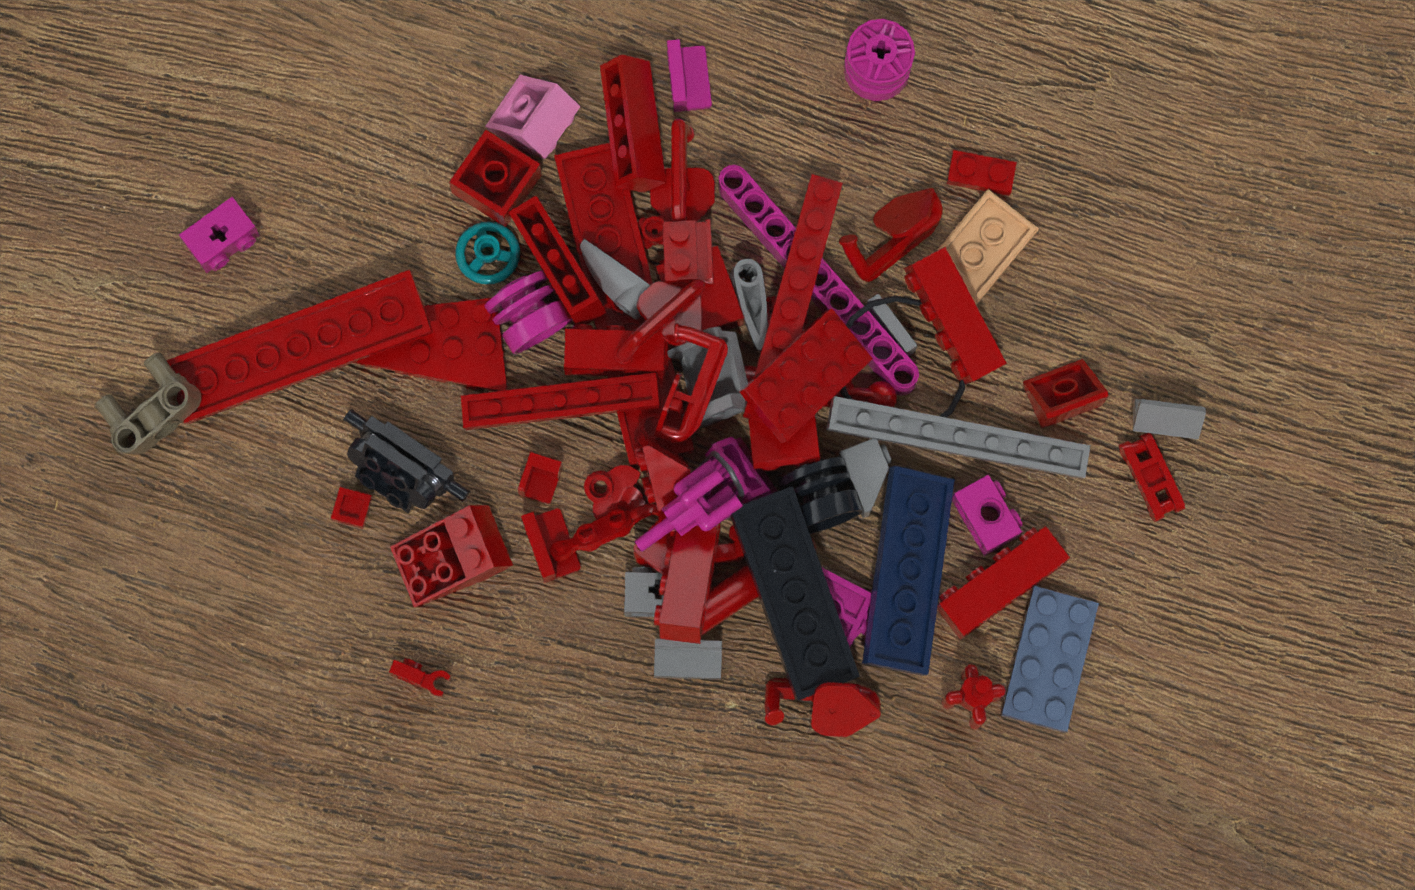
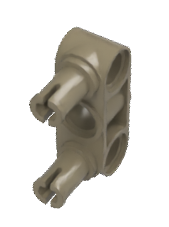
M159 352L154 353L144 362L145 367L160 385L159 391L141 403L131 415L127 416L110 394L102 397L95 404V407L111 427L109 430L111 442L118 452L135 455L147 452L161 439L172 433L200 405L201 393L195 385L189 384L181 374H176ZM180 390H183L185 393L184 402L181 405H179L177 402V395L180 392ZM131 432H134L136 440L131 447L128 443V437Z

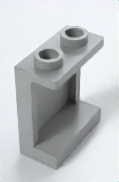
M712 327L703 331L725 340L728 345V353L699 428H706L744 412L747 403L739 393L748 384L736 332L722 331L721 327ZM687 342L684 345L667 351L669 358L681 361L687 391L691 395L708 349Z

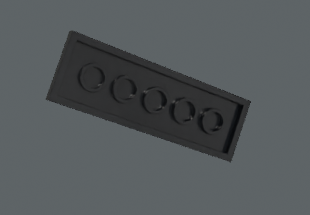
M793 486L743 503V506L731 514L730 517L795 700H801L814 695L815 689L823 683H845L860 677Z

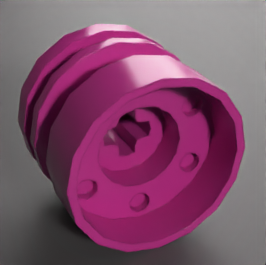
M886 19L869 20L858 26L850 36L843 66L845 80L852 91L860 97L872 101L888 100L898 95L908 83L915 56L914 43L907 30L898 23ZM876 52H883L884 59L877 58Z
M543 270L528 276H522L510 282L484 305L489 314L504 309L494 317L493 321L496 325L509 321L513 324L502 336L514 355L539 344L572 321L561 300L549 304L544 302L554 291L552 285H547L537 290L548 279Z

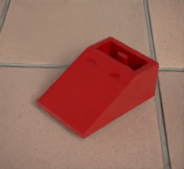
M469 505L390 546L414 608L479 583L513 566L489 505Z

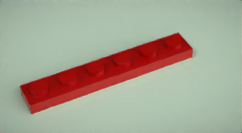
M657 373L461 396L463 428L465 430L661 407Z

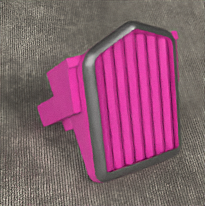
M729 437L714 443L705 454V460L699 465L700 467L710 460L724 479V481L703 495L706 501L726 486L731 488L742 504L777 491L763 469L753 468L752 453L741 437L737 439Z

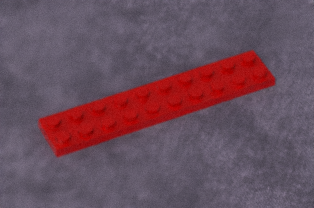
M610 143L554 155L581 270L607 312L594 320L596 330H606V326L619 325L624 326L628 331H635L646 320L642 316L638 320L631 318L608 297L592 277L580 249V245L585 239L636 274L650 286L653 284L630 190L615 187ZM666 341L664 378H658L661 407L617 412L629 466L631 467L638 466L633 446L639 445L637 435L641 434L648 436L680 456L694 453L691 437L683 442L674 443L654 436L663 407L676 376L672 359L668 357L667 351H669V347ZM682 400L677 412L669 410L664 424L679 429L682 421L680 414L685 413Z

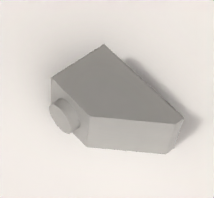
M871 439L840 451L838 457H842L845 460L846 468L843 470V473L850 474L851 479L848 485L851 490H855L863 510L861 513L862 518L870 515L888 472V464L891 463V457L885 444L879 445L876 439Z

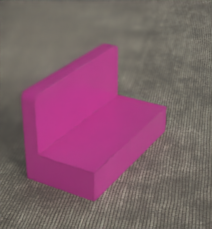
M680 39L668 40L667 58L673 111L710 109L712 101L705 47L681 48Z

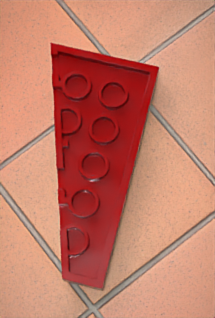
M491 298L425 305L424 307L433 330L432 334L354 362L369 368H381L395 371V373L444 383L451 382L466 385L474 389L507 390L500 324L496 325L493 321L499 312L489 314L484 306Z

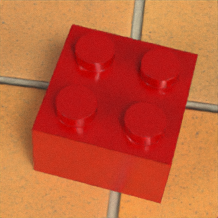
M485 130L451 178L449 184L452 194L506 227L512 219L508 212L524 202L542 176L541 166L537 161Z

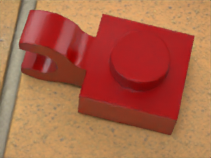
M404 658L402 663L397 660L393 661L389 670L392 677L421 689H426L436 697L444 696V692L436 689L434 683L439 678L450 681L451 676L447 672L438 670L431 674H426L421 671L423 665L413 660Z

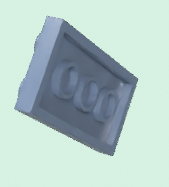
M1037 586L1032 588L1001 716L1063 733L1068 731L1099 603Z

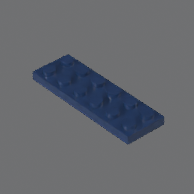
M898 466L889 468L862 664L921 676L928 675L955 479Z

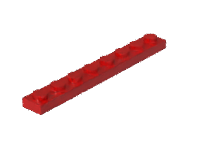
M811 174L754 377L802 332L843 183ZM747 402L743 417L764 423Z

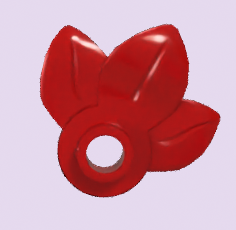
M618 465L609 472L603 470L595 471L586 478L584 491L586 496L593 502V515L596 520L616 509L631 510L646 504L643 494L634 486L640 477V471L628 465ZM598 481L606 483L607 490L604 493H599L596 490V483Z

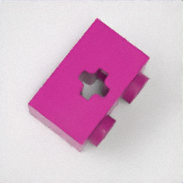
M233 197L179 234L185 246L206 273L211 270L217 271L229 262L230 256L237 251H246L256 242L255 238L260 236L254 224ZM220 233L227 238L223 242L216 238Z

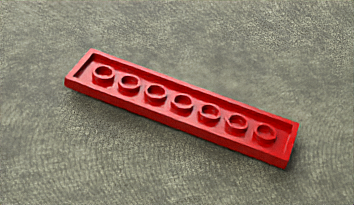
M409 269L166 361L176 374L179 373L181 376H184L189 384L195 385L201 393L199 407L183 420L184 424L188 425L432 334L433 330L413 273ZM180 390V392L177 395V402L179 405H181L185 399V393L183 390Z

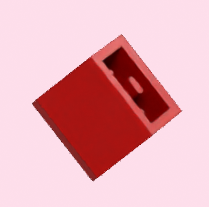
M815 415L784 443H780L766 424L748 419L754 469L775 470L785 465L800 467L807 463L820 461Z
M644 434L637 435L639 445L633 446L640 471H646L647 477L641 478L644 493L648 503H655L659 512L678 497L674 492L675 484L691 472L682 456Z

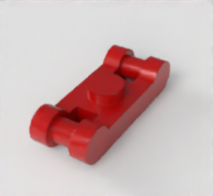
M1151 433L1140 435L1139 440L1132 443L1126 441L1118 445L1120 454L1127 463L1147 505L1149 515L1154 522L1163 519L1166 513L1171 511L1177 513L1185 509L1184 500ZM1145 451L1149 459L1140 462L1137 454ZM1165 490L1168 499L1159 502L1155 493Z

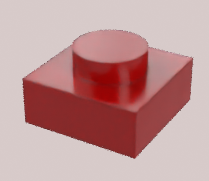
M340 487L330 519L334 522L364 529L373 500L372 495Z

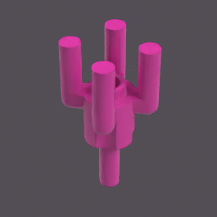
M710 460L675 484L674 492L678 497L662 508L667 518L634 541L641 552L673 529H676L681 536L696 525L703 531H709L743 506L729 486H726L706 501L704 499V494L724 481Z

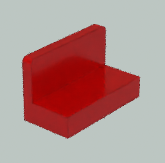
M559 508L536 516L534 512L521 516L544 583L580 571L581 566L576 552L564 561H555L550 555V547L555 542L571 539Z

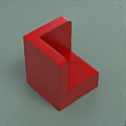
M530 452L518 486L519 495L548 505L551 504L563 470L562 462Z

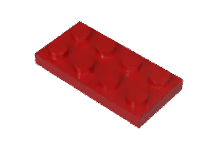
M830 308L821 314L739 393L780 443H784L873 358L836 312Z

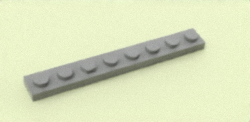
M837 396L831 399L826 428L829 431L1080 479L1086 477L1091 446Z

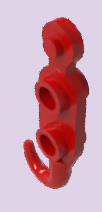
M655 503L644 504L631 510L616 509L594 522L581 525L573 538L555 542L550 547V555L555 561H564L577 550L591 552L618 537L626 536L637 522L651 515L658 516V521L650 529L667 517L663 511L658 512Z

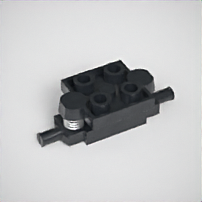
M350 409L345 415L344 421L358 429L361 436L354 439L347 452L348 458L358 466L355 477L365 487L374 489L384 496L392 506L401 508L409 514L415 506L420 509H426L434 502L436 495L441 497L446 492L455 496L462 503L466 500L470 490L455 481L453 471L441 464L442 458L390 422L383 424L373 416L365 419L353 409Z

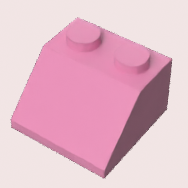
M519 75L485 127L523 152L546 159L548 154L555 149L557 141L565 129L573 122L574 116L581 106L557 83Z

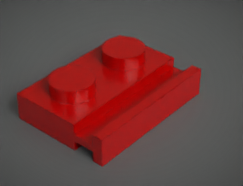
M708 219L706 222H696V220L663 222L665 282L688 285L695 279H701L704 282H708V284H713L711 220Z

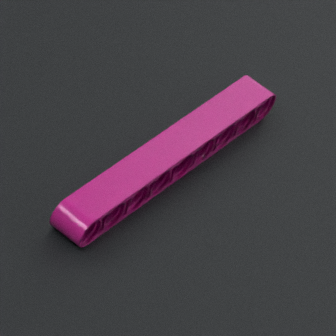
M729 165L723 168L719 175V194L779 264L785 268L788 258L787 254L790 251L796 229L795 226L745 169L738 165ZM735 178L742 185L737 189H731L725 185V181ZM750 202H756L763 209L758 213H752L745 206ZM771 226H778L784 233L779 237H772L766 230ZM822 258L818 274L825 278L826 283L821 286H814L811 300L822 313L832 308L846 325L849 318L864 307V305ZM840 298L847 303V307L843 310H836L831 306L830 302L833 299ZM867 311L854 321L853 324L864 323L869 331L864 335L856 334L852 328L850 331L873 358L868 365L882 381L892 385L897 395H908L915 389L918 381V368L873 315ZM877 347H884L889 351L890 356L887 359H878L873 354V350ZM904 371L910 375L912 381L908 384H901L896 381L894 375L897 372Z

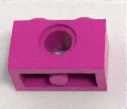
M989 474L959 490L952 496L955 508L983 556L1017 539L1022 533L1020 527L1023 526L1017 512L1014 509L1009 510L1003 499L1006 497L1002 486L997 480L992 481ZM983 507L995 509L998 515L997 520L986 521L981 516V509Z

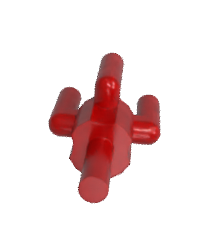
M969 664L961 673V679L964 682L960 689L948 692L942 699V706L945 709H952L955 705L961 704L965 709L971 711L970 727L979 729L986 722L985 708L991 702H998L1005 695L1006 688L1002 684L992 685L993 682L984 675L979 676L976 665Z

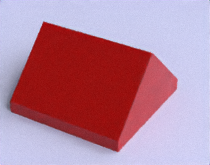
M1084 359L1023 381V386L1041 429L1101 407L1109 396L1107 389Z

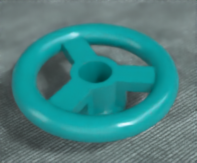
M480 222L470 226L460 236L455 250L456 262L461 272L470 280L485 285L496 284L507 279L517 268L520 260V245L516 236L509 228L496 222ZM486 231H493L502 235L509 243L511 252L501 250L498 240L492 235H487ZM474 235H477L474 243L476 258L468 265L465 249L469 240ZM490 247L493 249V252L490 255H484L482 250ZM495 260L508 262L506 267L498 273L492 275L477 273L485 263H491Z

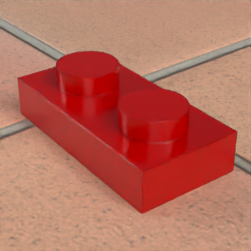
M953 150L946 184L985 192L989 189L993 193L1010 196L1017 162Z

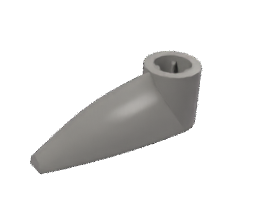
M584 239L580 249L592 277L623 312L631 318L638 320L641 315L637 309V300L650 285Z
M743 259L731 270L729 278L735 294H737L751 339L757 351H761L767 332V304L763 273L756 261ZM741 272L745 273V276L748 275L750 277L749 282H745L744 278L741 279L739 277Z

